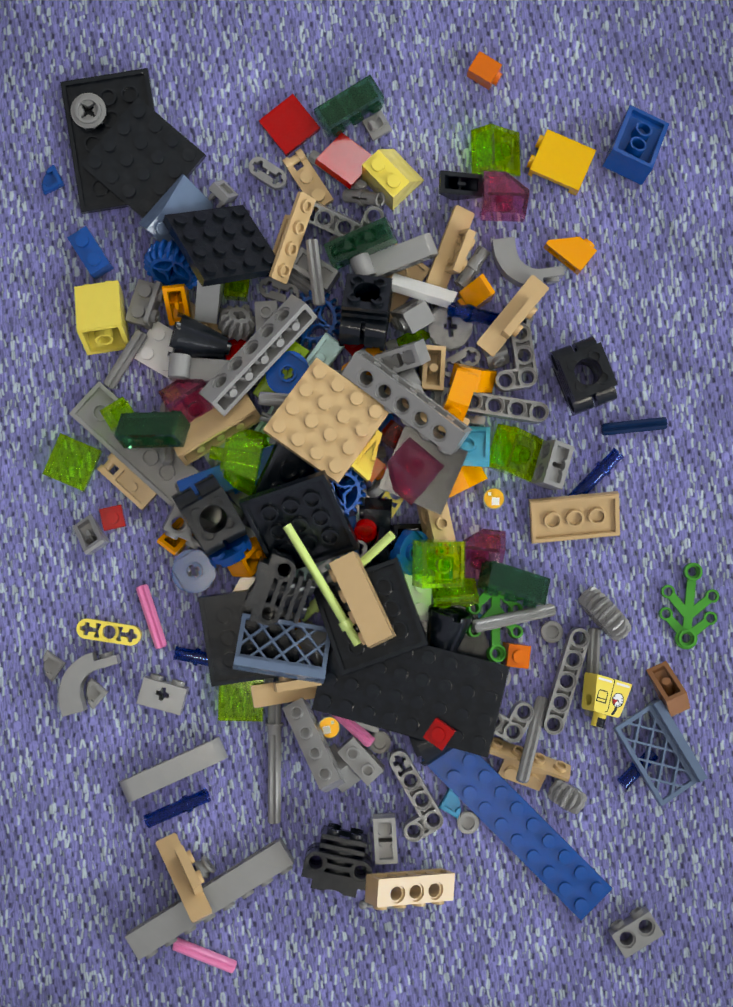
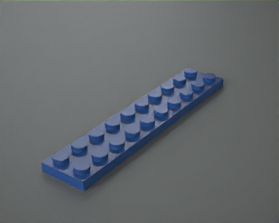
M453 748L427 765L580 920L613 889L482 756Z

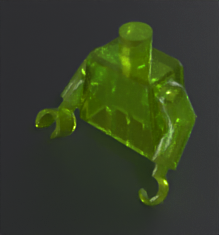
M250 429L237 432L232 437L226 438L224 448L211 446L209 459L221 461L220 471L223 473V477L235 489L247 495H252L255 488L254 485H256L263 448L272 445L266 439L270 436L266 433L263 434L262 432Z

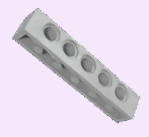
M291 294L206 384L199 394L213 408L225 416L317 319L316 314L304 301Z
M364 349L354 353L342 372V375L384 405V410L391 414H396L401 418L400 421L404 425L416 429L423 439L432 441L437 445V449L444 454L452 455L457 452L472 431L470 427ZM367 371L372 375V382L366 377ZM385 385H387L390 388V395L385 393ZM403 398L409 403L408 409L402 404ZM421 412L426 414L427 422L420 418ZM439 425L444 427L446 431L445 436L439 433Z

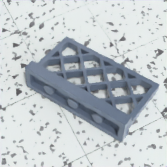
M242 613L233 669L324 683L330 640L328 634H326V641L318 646L311 635L317 631L327 633L325 626L301 622L296 624L293 621L279 619L275 624L283 632L275 638H272L267 632L266 628L269 626H263L260 623H257L260 629L250 635L245 629L246 620H249L251 614ZM294 628H300L305 636L295 643L288 632ZM263 631L270 641L259 648L253 637ZM245 633L247 638L243 640V634ZM286 635L292 645L282 652L275 641ZM308 638L315 649L304 655L298 645ZM250 640L256 651L251 655L240 654L241 646ZM271 644L279 653L273 659L267 658L262 652ZM323 646H325V647H324V654H323V652L320 650ZM295 647L302 658L296 662H289L284 654ZM317 651L323 658L322 667L312 665L307 658Z
M662 700L650 701L644 708L613 727L659 806L665 805L695 783L702 782L708 778ZM647 712L652 718L651 727L640 725L642 715ZM627 725L635 726L633 739L626 738L621 729ZM640 728L650 730L647 743L637 741ZM654 732L662 734L664 738L662 747L652 745ZM636 743L647 746L644 759L636 756ZM651 747L661 750L659 763L649 760ZM666 751L674 754V766L664 764ZM648 763L658 765L656 779L648 776L646 772ZM663 767L673 769L671 782L661 780ZM677 772H684L689 781L683 785L675 784ZM660 783L670 785L668 795L664 798L658 792Z

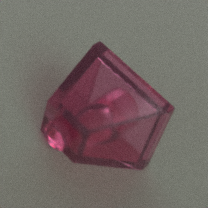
M484 171L481 221L525 222L529 189L506 171Z
M203 379L176 380L159 391L165 406L181 428L213 408L199 394L206 386Z
M410 436L387 462L393 490L410 505L417 500L444 467L443 464Z
M482 529L460 542L462 552H459L460 561H462L461 566L464 578L486 580L492 575L500 576L505 555L506 531Z

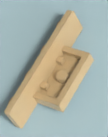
M298 191L290 215L285 214L273 248L276 256L269 277L283 284L288 283L316 202L315 198L304 192Z
M459 205L454 206L438 247L439 254L433 260L425 283L446 289L451 275L460 274L465 269L467 255L475 244L474 237L476 232L469 229L475 215L473 212Z
M531 275L476 344L491 357H494L511 335L516 337L523 329L521 325L525 318L530 320L538 309L535 306L549 290V287L536 276Z
M278 677L279 681L252 685L253 707L259 708L295 702L300 698L305 700L315 698L317 686L322 684Z
M493 737L489 754L503 759L497 772L502 778L537 791L540 790L547 775L566 782L569 781L571 772L569 764L552 759L541 753H535L529 781L527 783L518 782L516 776L523 747Z
M176 833L156 841L159 853L191 922L195 923L212 914V909L201 885L205 881L200 870L195 871L192 866L195 860L191 851H185Z

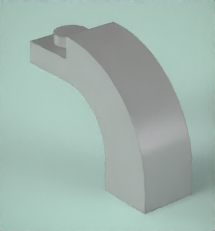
M515 237L493 239L491 242L492 256L497 269L505 279L517 287L521 288L531 275L536 276L542 282L546 281V284L560 282L559 279H562L565 275L564 266L535 269L525 265L517 254Z
M96 651L80 657L70 665L61 679L58 692L62 717L88 709L84 695L86 679L95 670L121 663L119 654L113 655L111 651L100 654V659H98Z

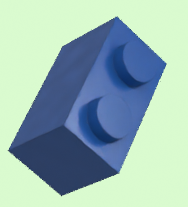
M87 226L67 237L88 272L95 280L114 269Z

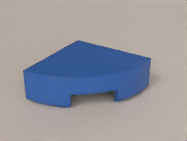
M55 165L47 169L43 178L42 190L45 195L65 186Z

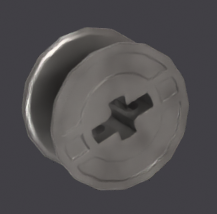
M453 305L451 309L440 307L434 311L433 316L436 321L428 325V334L432 343L436 346H446V351L458 350L464 346L472 334L473 327L471 317L466 310ZM447 320H451V327L455 328L452 331V337H449L448 330L444 329V327H447Z

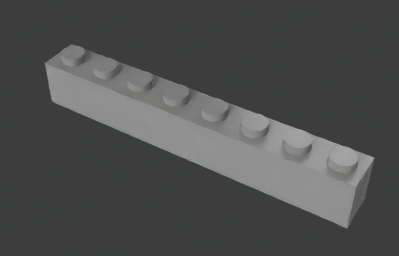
M279 837L202 885L203 892L212 909V914L192 923L182 900L179 899L129 930L125 935V939L138 960L143 957L149 959L158 952L157 949L159 947L172 945L177 941V936L182 933L185 935L191 933L197 928L196 924L201 921L207 923L216 916L215 913L221 909L223 911L228 910L235 905L234 901L242 897L245 899L254 893V888L259 885L262 887L268 885L274 880L272 877L278 873L284 875L293 868L291 865L294 864L295 859L282 838Z

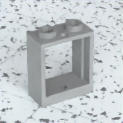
M197 280L195 320L217 324L224 293V283L202 287L199 280Z

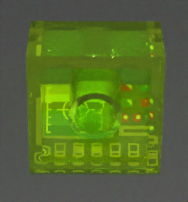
M494 124L472 129V173L483 174V177L521 176L519 132Z
M498 424L490 448V464L488 468L531 482L544 439L518 427Z
M413 540L412 585L422 589L465 587V541Z

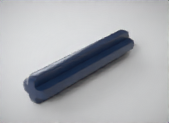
M666 417L603 423L601 425V432L605 436L662 430L667 428L668 423Z

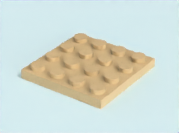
M316 357L263 428V432L319 472L325 470L328 478L339 484L386 419L389 412L384 410V405Z

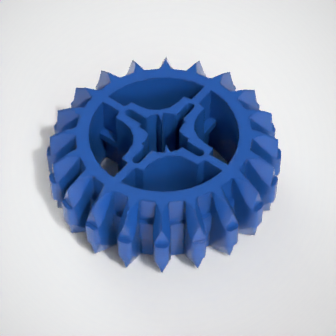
M165 239L161 242L155 241L154 244L150 245L145 253L143 263L145 264L144 269L147 271V275L152 276L153 281H160L166 286L185 284L188 289L197 286L198 279L172 239L170 242Z
M311 290L308 291L309 297H305L303 292L300 293L302 301L307 305L313 303ZM329 293L325 294V305L317 306L312 310L316 315L318 314L319 323L316 324L315 322V325H310L296 340L301 339L299 344L302 346L305 345V342H308V350L312 349V344L317 345L323 335L310 337L316 329L327 330L326 333L330 334L333 338H335L333 334L339 336V329L337 327L340 328L341 321L338 320H341V313L337 314V312L342 309L341 305L333 307L337 302L336 298L328 301ZM325 307L332 313V325L322 318Z
M351 467L345 474L349 478H342L339 484L330 480L334 491V484L337 486V497L347 517H350V510L357 512L356 504L363 505L360 498L366 497V493L362 490L367 488L366 484L362 482L364 479Z

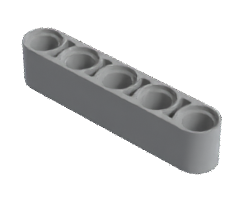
M580 627L570 629L566 636L549 693L542 727L551 735L561 733L564 728L590 642L589 633ZM580 631L583 634V640L581 643L576 644L573 641V635ZM570 653H575L577 656V661L573 665H569L566 661ZM563 675H569L571 678L567 686L560 684V679ZM562 696L564 704L556 708L553 704L554 699ZM551 718L558 720V725L554 729L547 727V722Z
M215 737L212 741H206L195 746L190 751H184L173 756L174 758L162 761L148 770H142L128 779L125 778L119 781L127 802L137 800L228 758L220 737Z

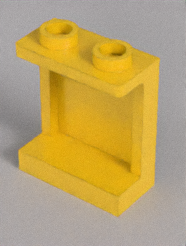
M547 129L545 136L540 134L535 145L538 148L536 156L531 155L526 166L530 168L528 175L532 177V174H535L568 188V193L576 196L596 150Z

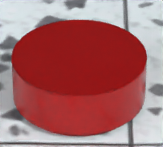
M362 519L355 524L354 533L358 540L370 542L377 535V526L372 520Z

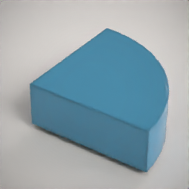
M448 788L438 807L458 819L461 812L460 800L453 790Z

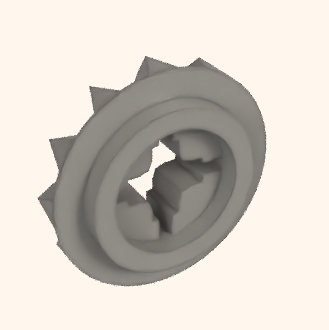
M84 93L77 96L72 102L70 112L72 119L77 125L84 129H95L99 124H103V120L107 116L106 105L98 95ZM82 106H84L85 108L87 107L88 109L94 107L92 111L94 112L95 117L89 114L87 116H84L86 112L84 111V108Z

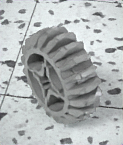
M590 587L588 590H585L578 598V603L585 613L613 641L619 642L632 630L631 624L622 612L596 587Z

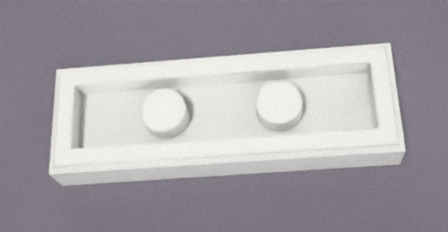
M396 273L392 276V292L418 300H426L428 303L448 309L452 308L458 292Z

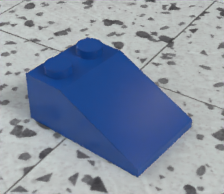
M630 105L608 150L602 167L642 185L654 167L669 123Z

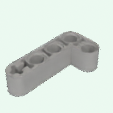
M315 202L314 208L317 207L319 209L316 211L314 219L310 218L308 223L361 247H369L374 242L381 227L384 211L381 207L370 205L366 208L361 221H358ZM369 211H379L380 219L377 221L369 220ZM319 213H329L331 217L330 222H320L318 218ZM342 221L349 222L351 230L346 233L341 232L338 226L339 223ZM363 230L369 231L371 234V239L367 242H363L359 238V233Z
M425 233L371 255L368 252L358 254L350 259V266L353 274L386 277L430 260L439 253L431 233Z
M527 318L523 320L524 323H521L523 326L522 331L526 335L525 339L519 340L512 335L509 338L514 369L503 370L497 374L494 386L500 392L529 389L537 382L538 374L530 321ZM518 352H526L529 360L526 362L520 361L518 359ZM523 373L530 374L532 382L529 384L524 383L521 380V375ZM501 376L509 378L510 385L508 387L500 385L499 378Z
M170 353L168 377L176 382L207 384L229 360L191 358L188 354ZM258 381L254 384L253 387L258 386Z
M520 700L514 703L508 716L499 712L494 734L512 743L520 741L534 716L533 707L527 701ZM520 706L528 707V714L524 717L517 715V710ZM517 726V734L513 737L508 736L506 732L508 727Z
M397 748L390 753L389 763L418 813L405 821L403 831L407 840L417 842L440 829L444 819L441 810L408 753L401 748ZM396 755L405 757L403 758V763L407 769L402 771L401 765L398 762L394 763ZM413 774L417 777V780L414 784H407L404 781L405 776ZM419 794L428 796V800L423 804L415 801L416 796ZM435 813L439 816V819L436 823H429L427 821L428 815ZM417 825L420 830L417 834L412 835L408 833V827Z

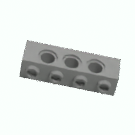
M300 698L283 707L282 709L319 789L327 793L346 783L309 702Z

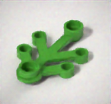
M688 563L683 568V575L687 579L684 603L676 595L675 589L671 585H664L660 590L661 595L664 598H668L683 617L681 626L673 617V612L670 608L662 607L658 612L659 617L665 620L675 631V643L682 649L693 648L697 643V635L709 625L717 622V615L714 612L708 611L703 614V619L692 627L693 618L709 604L715 603L719 599V593L714 589H709L705 592V596L694 605L696 580L700 579L703 574L702 567L697 563ZM691 567L696 571L693 576L688 574V570ZM667 587L671 589L669 596L664 594V589ZM710 592L715 593L716 597L714 600L708 598ZM667 609L669 611V616L667 618H664L662 616V611ZM708 614L713 615L714 619L712 622L706 620ZM684 634L689 635L688 642H683L682 636Z
M498 575L488 577L484 583L485 591L475 601L469 602L466 605V611L470 615H476L480 613L481 606L491 598V607L480 618L505 613L500 607V599L508 606V612H513L514 605L518 607V610L523 609L522 605L516 603L506 592V582ZM493 582L497 585L496 591L492 589ZM472 604L476 606L475 612L471 610ZM470 624L466 632L472 638L478 637L481 632H476L475 635L471 633L472 624ZM516 624L506 626L508 635L511 638L516 639L523 635L521 626ZM500 628L491 630V646L487 649L486 653L487 658L495 663L502 662L507 655L505 647L500 645ZM514 628L518 630L517 636L513 634ZM493 650H496V651H497V657H496V658H494V657L492 656V651H493Z

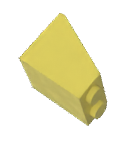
M378 149L362 164V180L367 182L374 192H382L384 194V203L392 211L424 181L395 149Z
M105 281L74 287L76 330L87 355L124 350L130 338L128 324L125 321L126 311L123 291L119 281Z

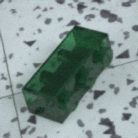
M369 75L316 107L314 115L328 138L332 135L336 137L343 133L345 127L351 123L353 125L360 123L364 119L363 116L369 112L372 114L378 112L383 107L384 95L372 76Z
M383 217L327 242L323 246L331 265L338 270L349 265L350 259L358 254L368 252L371 255L398 243L391 223L386 217Z
M181 411L121 413L114 436L123 448L184 447L191 424Z
M485 561L481 565L477 588L485 590L484 594L494 597L501 595L504 596L503 600L516 603L518 600L523 602L525 607L536 608V605L546 604L551 579L496 561Z

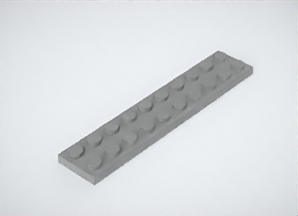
M100 381L69 413L171 507L175 503L171 496L180 492L176 481L199 473L193 465L185 466L174 448L172 463L170 465L161 464L160 435ZM231 501L241 519L243 511ZM211 505L203 509L200 516L217 524L221 519L222 512L219 506ZM245 526L249 539L254 537L255 534L252 528Z

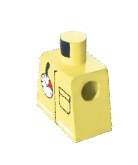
M585 672L581 707L593 712L590 725L604 728L607 716L619 718L632 684L599 674Z

